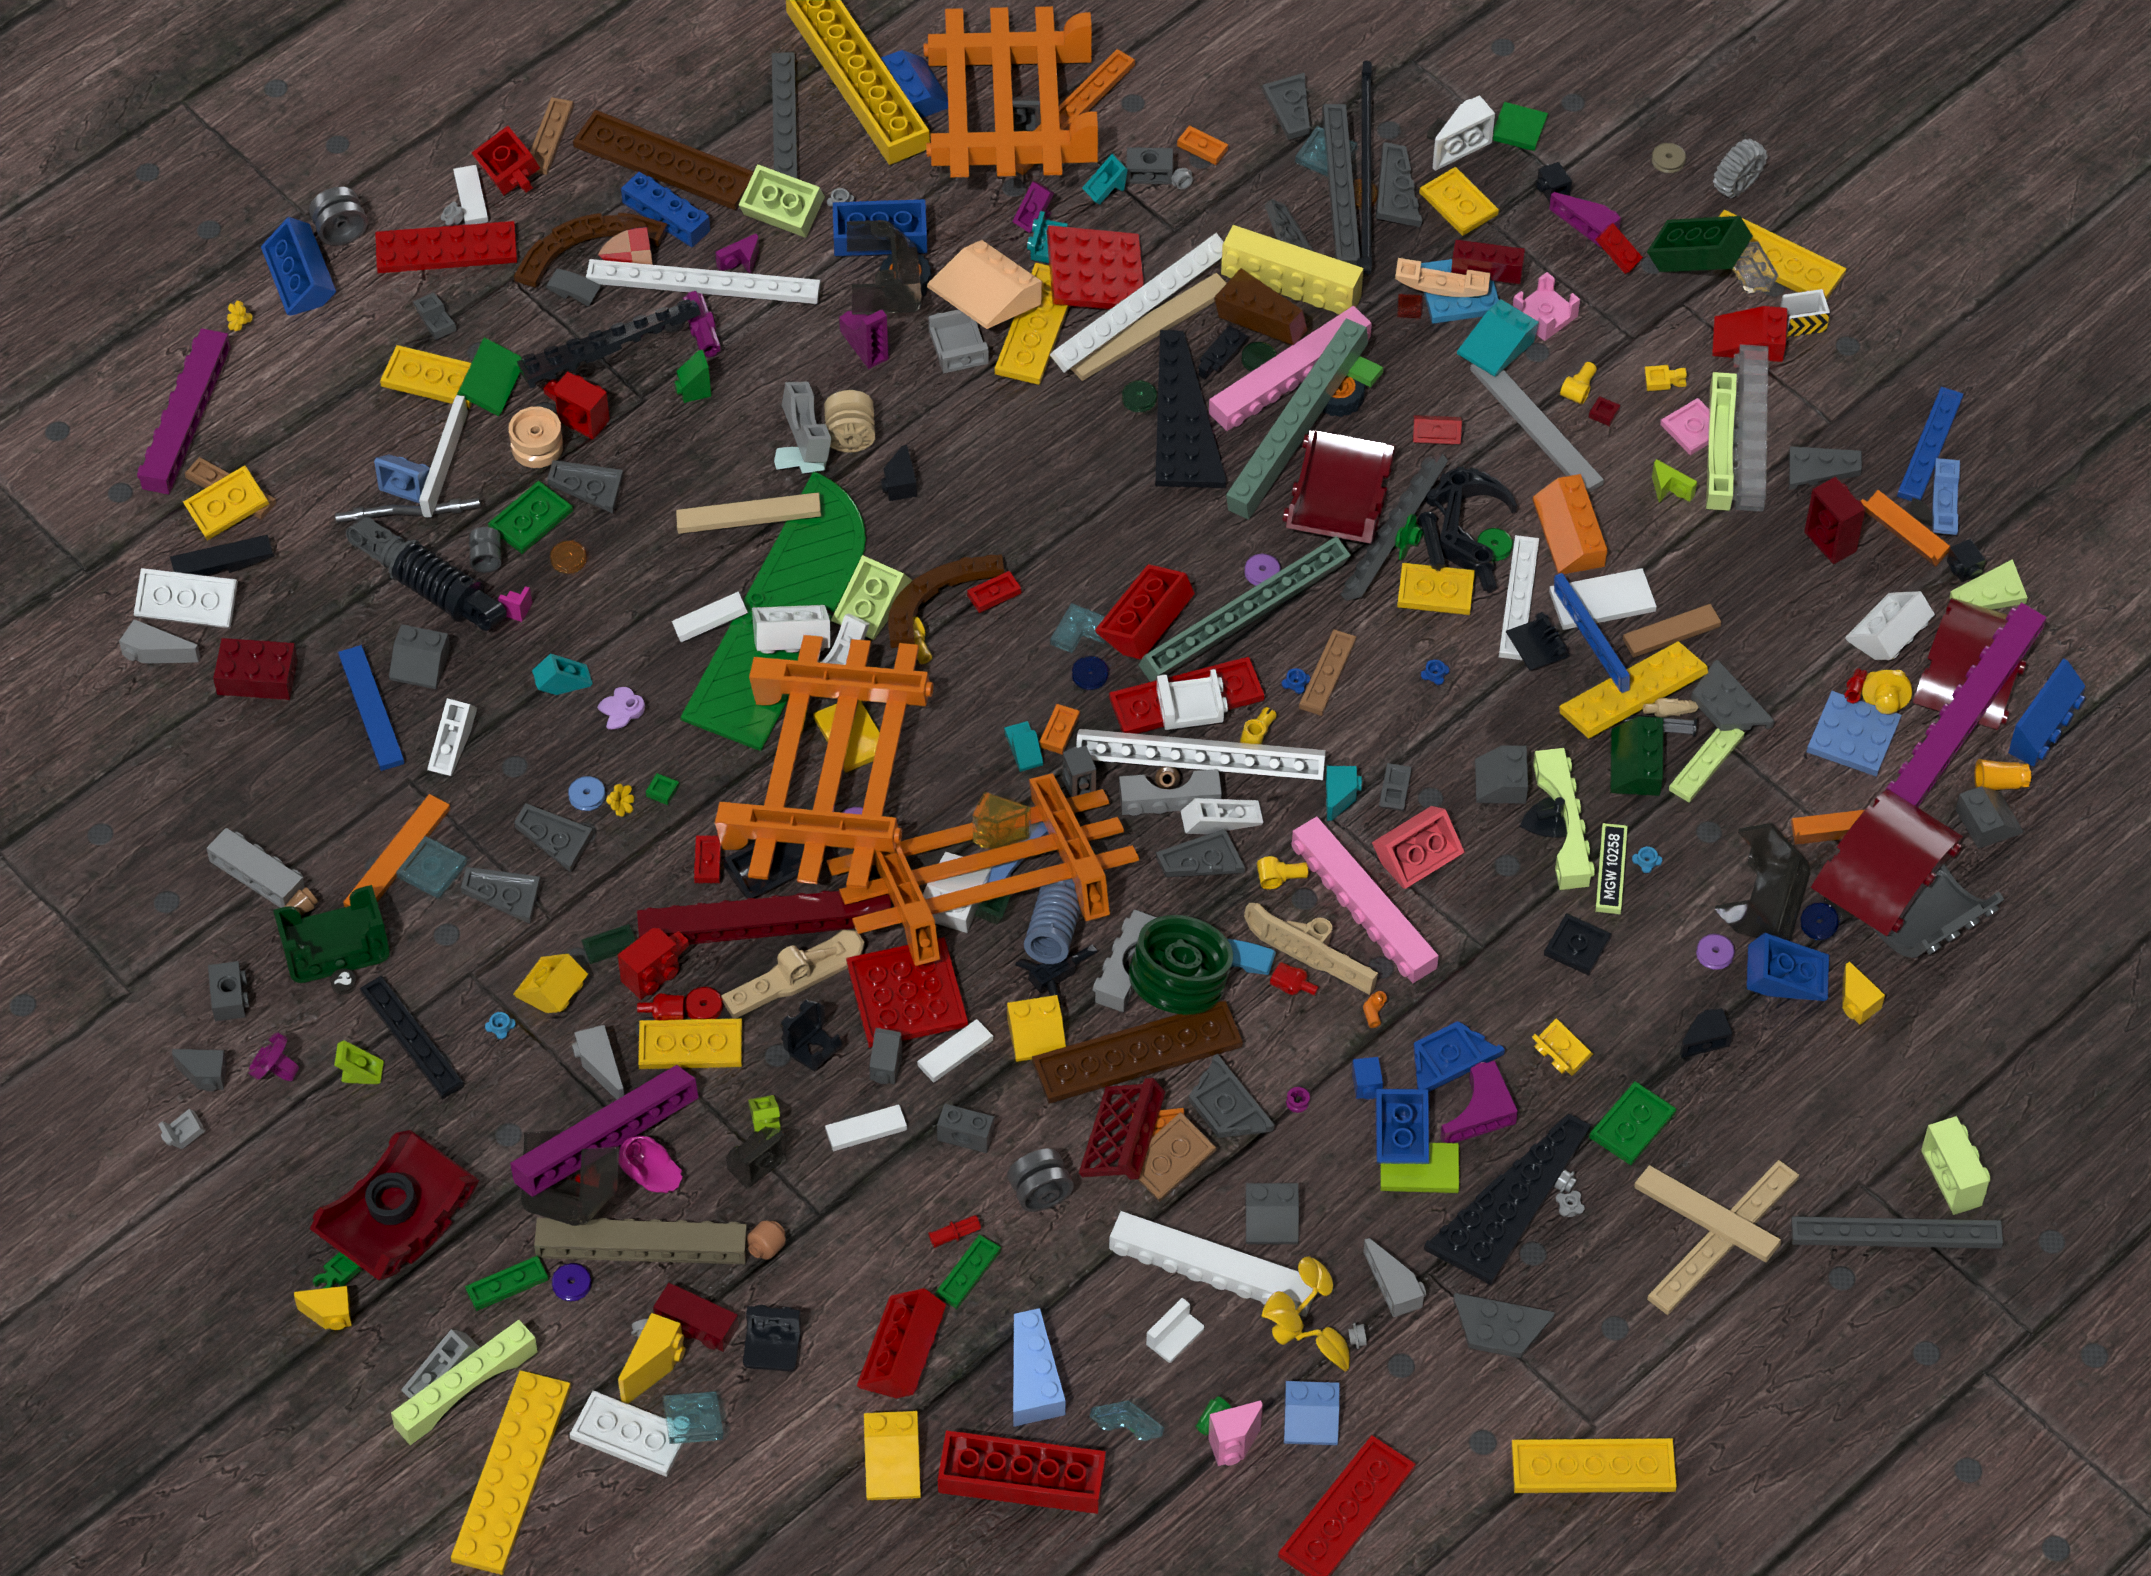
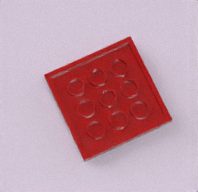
M1048 225L1046 232L1053 304L1112 309L1144 286L1139 234Z
M945 937L937 939L940 960L917 966L914 964L908 945L846 958L868 1048L873 1047L876 1028L901 1032V1041L968 1026L967 1016Z

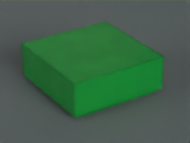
M656 773L645 792L646 797L669 805L679 788V782Z

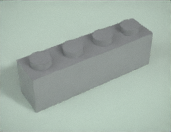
M225 828L206 848L211 863L280 908L284 907L299 889L305 888L304 878L300 872L284 866L279 858L269 856L257 844L252 845L239 832L234 833Z

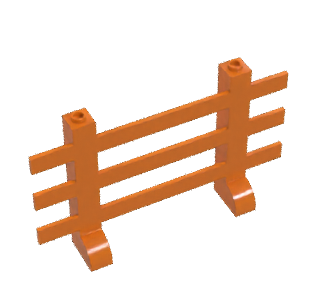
M1053 6L1035 7L1036 32H1009L1008 7L990 8L991 33H964L963 8L945 9L946 34H928V43H923L924 57H928L929 66H947L949 133H931V143H926L927 157H931V166H950L951 178L969 177V165H997V176H1016L1015 164H1043L1044 175H1062V163L1098 162L1097 111L1078 115L1071 122L1069 130H1060L1056 63H1091V12L1072 16L1066 22L1064 31H1054ZM1011 64H1038L1041 131L1014 132ZM965 65H992L995 132L968 133Z
M803 635L798 661L754 657L749 679L756 705L775 704L780 701L782 694H790L764 806L719 802L715 819L716 830L722 850L741 849L747 845L748 839L756 840L748 872V878L768 880L777 842L805 844L797 882L809 884L818 883L826 846L853 848L854 851L846 886L867 889L875 851L895 852L896 844L900 843L902 838V828H898L897 819L894 817H884L883 811L906 706H926L928 697L933 695V682H930L928 672L914 671L919 645L899 643L894 669L866 667L871 647V641L851 639L846 665L819 663L823 637ZM810 696L838 698L813 810L785 808ZM858 700L886 703L862 814L834 812Z
M1051 773L1029 779L1031 799L1035 807L903 840L896 844L895 852L875 851L872 865H876L881 878L868 881L867 889L845 887L839 889V893L845 905L889 893L894 904L893 908L852 918L857 933L860 934L902 923L905 928L912 959L915 966L940 960L935 920L932 916L940 912L1072 878L1085 921L1108 916L1110 911L1106 876L1103 870L1139 861V856L1133 845L1095 855L1088 841L1123 833L1124 828L1118 817L1080 827L1074 813L1109 804L1104 790L1101 789L1065 798L1055 776ZM1042 821L1049 833L1046 836L915 870L910 869L905 858L906 856L1015 829L1019 825H1030ZM1053 850H1058L1064 862L1059 865L928 899L924 898L919 888V885ZM853 854L826 860L831 875L848 872Z

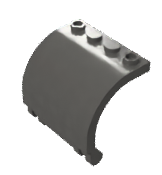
M1943 864L1936 871L1935 874L1937 875L1929 887L1924 886L1902 918L1905 922L1898 933L1893 932L1889 936H1885L1873 928V930L1889 947L1903 956L1916 958L1925 952L1931 955L1942 947L1940 942L1946 939L1948 943L1961 935L1959 930L1963 927L1969 930L1980 922L1978 918L1983 914L1989 917L1999 910L1997 905L2004 898L1999 891L1989 899H1980L1973 896L1954 879Z

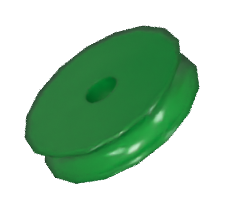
M1486 529L1477 538V542L1488 546L1492 550L1493 561L1504 560L1512 551L1513 540L1502 529Z

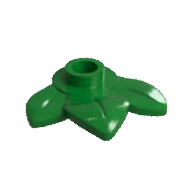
M1410 514L1407 517L1405 527H1401L1398 530L1395 538V546L1400 548L1399 560H1403L1407 556L1409 548L1411 546L1416 547L1421 540L1422 528H1419L1416 524V515Z

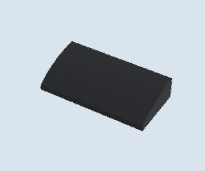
M777 842L768 880L748 878L755 843L724 858L723 866L746 899L756 898L798 877L805 844ZM826 846L822 864L826 860L836 857L831 846Z

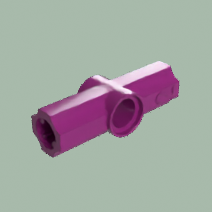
M697 291L688 292L683 297V300H694L699 306L701 315L688 320L691 335L696 338L699 350H703L707 358L713 357L721 349L716 335L712 312H708L702 293Z

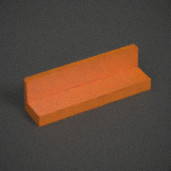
M1877 490L1868 501L1862 498L1861 502L1866 513L1935 567L1949 552L1950 545L1881 491Z
M1864 810L1792 818L1791 826L1795 845L1843 839Z

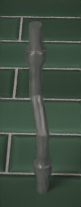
M460 498L453 499L449 503L436 504L433 514L452 512L453 514L461 513L465 509L481 507L480 498L462 501ZM387 505L367 509L358 507L354 508L353 511L335 513V519L337 523L352 520L358 522L364 517L371 518L390 514L423 516L421 506Z

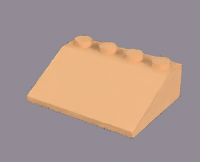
M983 240L963 248L927 283L929 289L986 329L1041 305L1042 281Z

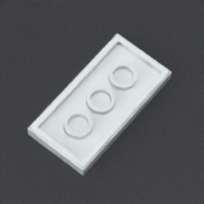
M141 568L133 616L230 629L238 581L235 579Z
M1643 568L1569 583L1595 623L1656 612L1657 606ZM1550 586L1549 593L1562 629L1577 627L1555 594L1554 586Z
M592 1391L569 1435L572 1440L667 1477L690 1430L670 1420Z

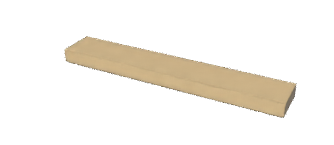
M819 493L680 509L676 510L678 534L820 517Z
M1650 1165L1635 1182V1189L1764 1262H1767L1781 1245V1239Z

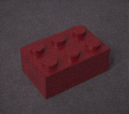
M1836 477L1812 489L1804 533L1833 565L1857 551L1865 513L1864 505Z
M221 638L213 677L217 695L290 700L298 661L295 644Z

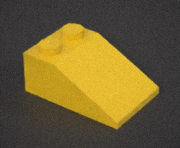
M653 1313L650 1314L618 1378L621 1402L629 1404L670 1373L676 1362H681L685 1354L681 1323Z
M917 1411L864 1413L867 1500L921 1498Z

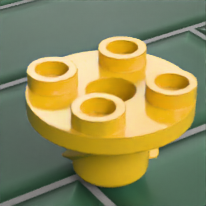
M1880 670L1870 672L1866 676L1862 695L1865 702L1875 705L1878 712L1892 714L1909 703L1912 697V685L1906 674L1901 670Z

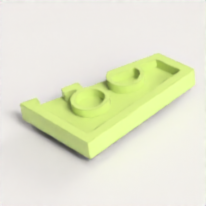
M2013 559L1952 590L1949 596L1950 600L1955 598L1991 610L2020 605L2021 602L2025 604L2028 598Z

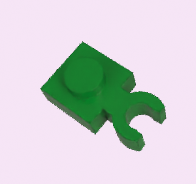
M339 1252L323 1266L326 1273L318 1274L314 1277L313 1285L317 1287L321 1283H326L327 1285L322 1288L324 1289L333 1288V1285L338 1283L342 1287L361 1271V1267Z

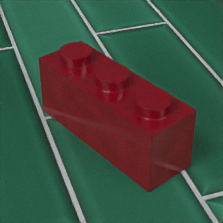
M1455 240L1451 273L1466 275L1468 269L1490 273L1491 281L1520 284L1525 249Z
M669 1282L653 1306L654 1314L681 1323V1331L684 1337L697 1339L712 1350L718 1349L724 1352L739 1328L737 1314Z

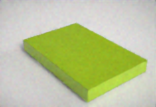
M1429 1143V1164H1380V1191L1458 1193V1143Z

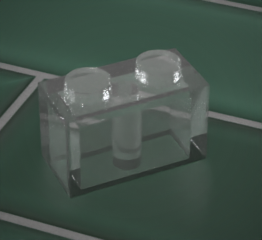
M1758 241L1748 243L1732 269L1746 293L1769 292L1779 276Z

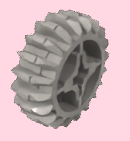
M1744 139L1742 142H1738L1735 147H1732L1729 153H1726L1724 159L1721 160L1720 165L1717 166V171L1714 173V187L1729 198L1739 196L1740 193L1750 188L1766 164L1767 154L1763 146L1752 139Z

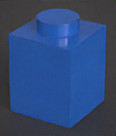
M1378 1057L1353 1059L1352 1077L1356 1099L1376 1098V1089L1383 1088Z

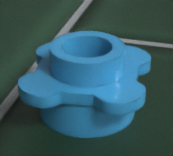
M1646 846L1641 848L1638 854L1632 856V862L1638 864L1644 873H1650L1653 867L1661 865L1662 858L1658 856L1654 848Z
M496 1012L490 1017L489 1022L485 1024V1030L496 1034L498 1039H504L507 1037L508 1031L515 1028L516 1023L506 1013Z

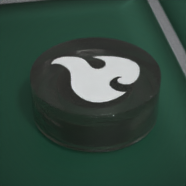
M349 969L336 970L330 978L333 991L340 995L351 993L357 985L355 974Z

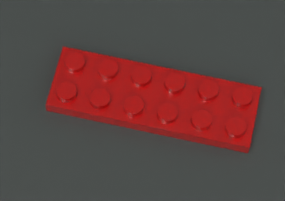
M514 221L375 232L377 273L517 263Z
M1249 657L1168 677V683L1210 677V670L1215 669L1217 678H1222L1223 692L1220 693L1222 698L1226 697L1228 710L1264 701L1263 690ZM1157 680L1109 693V699L1122 733L1138 734L1164 727L1157 694Z
M1371 1435L1278 1552V1557L1305 1576H1331L1415 1470L1416 1464Z

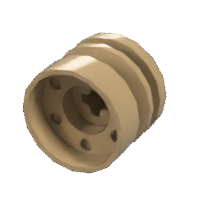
M844 390L828 397L824 403L825 424L831 436L830 447L847 453L858 452L871 446L875 440L873 400L870 396L860 391Z

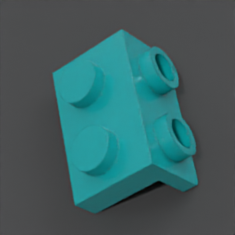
M1040 211L1038 219L1033 221L1032 232H1034L1033 237L1029 236L1027 250H1031V260L1049 263L1046 232L1048 225L1068 227V223L1045 220V212Z

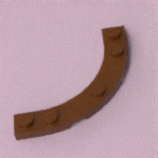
M601 213L575 218L552 229L551 234L543 240L539 239L530 248L518 267L514 280L515 282L536 288L548 266L566 249L585 240L614 236L628 229L647 227L650 244L659 246L668 230V225L664 222L629 213H618V215L602 216Z
M1002 554L974 558L964 557L958 561L936 567L909 583L898 594L889 612L888 627L891 648H898L899 643L915 644L913 625L918 613V607L921 602L925 603L937 594L938 588L946 584L953 586L962 582L994 578L1003 574Z

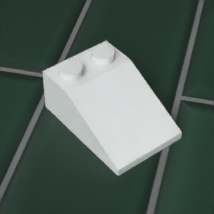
M1480 95L1460 104L1436 136L1433 169L1435 171L1492 143L1495 113Z
M945 852L939 863L961 858L962 856ZM993 866L927 883L923 896L925 899L986 884ZM979 903L940 912L932 916L935 924L968 933Z

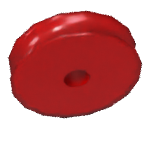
M710 987L693 989L687 994L685 999V1011L691 1019H716L723 1009L722 998L719 992Z

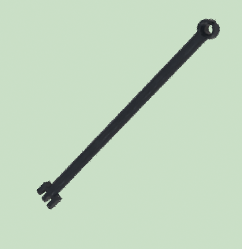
M1368 60L1363 62L1361 72V258H1357V266L1363 268V275H1371L1372 64Z

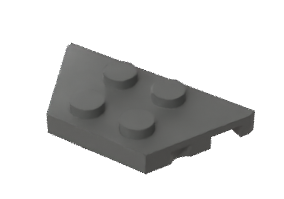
M1718 660L1713 662L1708 669V674L1703 676L1692 692L1691 700L1696 702L1701 711L1720 731L1733 729L1751 730L1752 725H1765L1766 729H1771L1774 726L1772 717Z
M1218 1054L1214 1055L1206 1072L1204 1071L1198 1085L1193 1088L1189 1095L1191 1105L1218 1138L1272 1132L1274 1130L1273 1122Z
M1454 1293L1453 1302L1457 1307L1459 1321L1462 1329L1465 1331V1339L1470 1349L1522 1358L1530 1344L1539 1338L1542 1330L1548 1323L1551 1324L1554 1318V1312Z

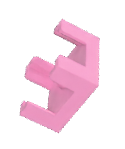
M1548 272L1539 278L1538 288L1534 293L1523 300V292L1521 291L1513 299V307L1539 321L1536 335L1544 341L1578 317L1580 299L1573 293L1570 294L1569 303L1554 291L1555 278Z

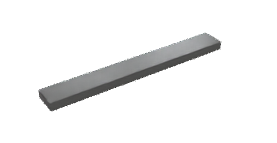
M1471 365V372L1566 476L1581 474L1587 493L1603 485L1604 479L1504 370L1494 377L1478 366Z

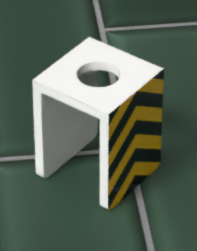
M1822 289L1782 296L1780 307L1787 308V316L1791 315L1788 320L1787 337L1827 332L1830 311Z

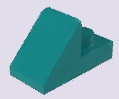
M1111 154L1082 189L1095 203L1100 205L1114 188L1124 191L1128 169L1114 154Z
M1028 721L1004 727L1005 736L1019 771L1043 766L1037 734L1035 730H1031Z

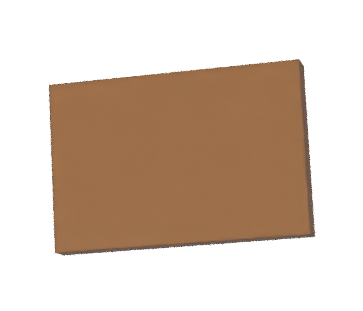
M1180 1112L1151 1138L1141 1174L1137 1180L1160 1202L1216 1151V1147Z

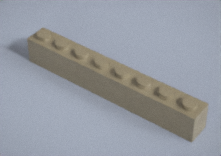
M548 1216L537 1218L534 1248L536 1256L538 1255L539 1258L746 1265L747 1225L738 1222H729L727 1224L711 1221L689 1223L684 1220L662 1222L657 1219L650 1221L624 1219L621 1221L609 1220L607 1218L587 1220L580 1217L558 1219Z

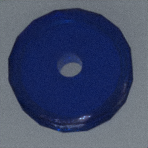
M1085 656L1073 664L1072 679L1080 688L1094 690L1106 683L1108 667L1102 659L1094 656Z
M1822 902L1807 906L1801 915V928L1812 939L1824 940L1831 937L1839 925L1838 914L1835 909L1829 904ZM1818 919L1823 920L1822 923H1817L1816 921Z

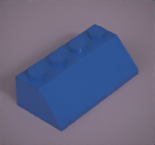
M287 217L262 244L261 249L287 315L292 316L322 307L336 293V289L310 224Z
M2063 658L2015 725L2008 753L2035 767L2039 759L2044 760L2046 758L2051 742L2055 744L2062 733L2061 728L2063 726L2067 727L2074 716L2073 711L2075 709L2079 710L2086 699L2083 696L2085 685L2068 660Z

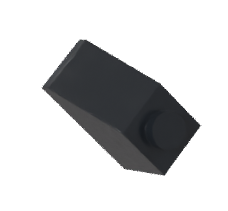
M907 445L901 446L884 467V478L880 479L882 493L887 492L889 501L917 497V483Z
M1723 1008L1716 1010L1708 1009L1697 1015L1682 1041L1681 1058L1730 1047L1733 1033Z

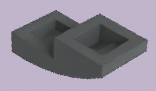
M556 269L546 288L564 299L569 295L589 307L601 285L573 272Z
M434 292L413 301L419 316L435 340L457 331L455 323L445 312L443 303Z
M1387 763L1379 803L1380 808L1404 811L1412 767Z

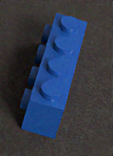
M638 172L621 188L623 204L643 217L667 223V232L691 248L710 232L709 216L706 212L698 210L686 199H681L675 195L669 188H664L656 183L650 176Z

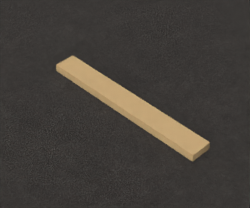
M1217 273L1213 274L1136 320L1073 366L1071 370L1081 381L1087 379L1160 335V330H1168L1214 303V297L1227 283Z
M1778 1160L1730 1211L1755 1225L1798 1180L1799 1174ZM1710 1231L1648 1295L1647 1300L1669 1315L1735 1245Z

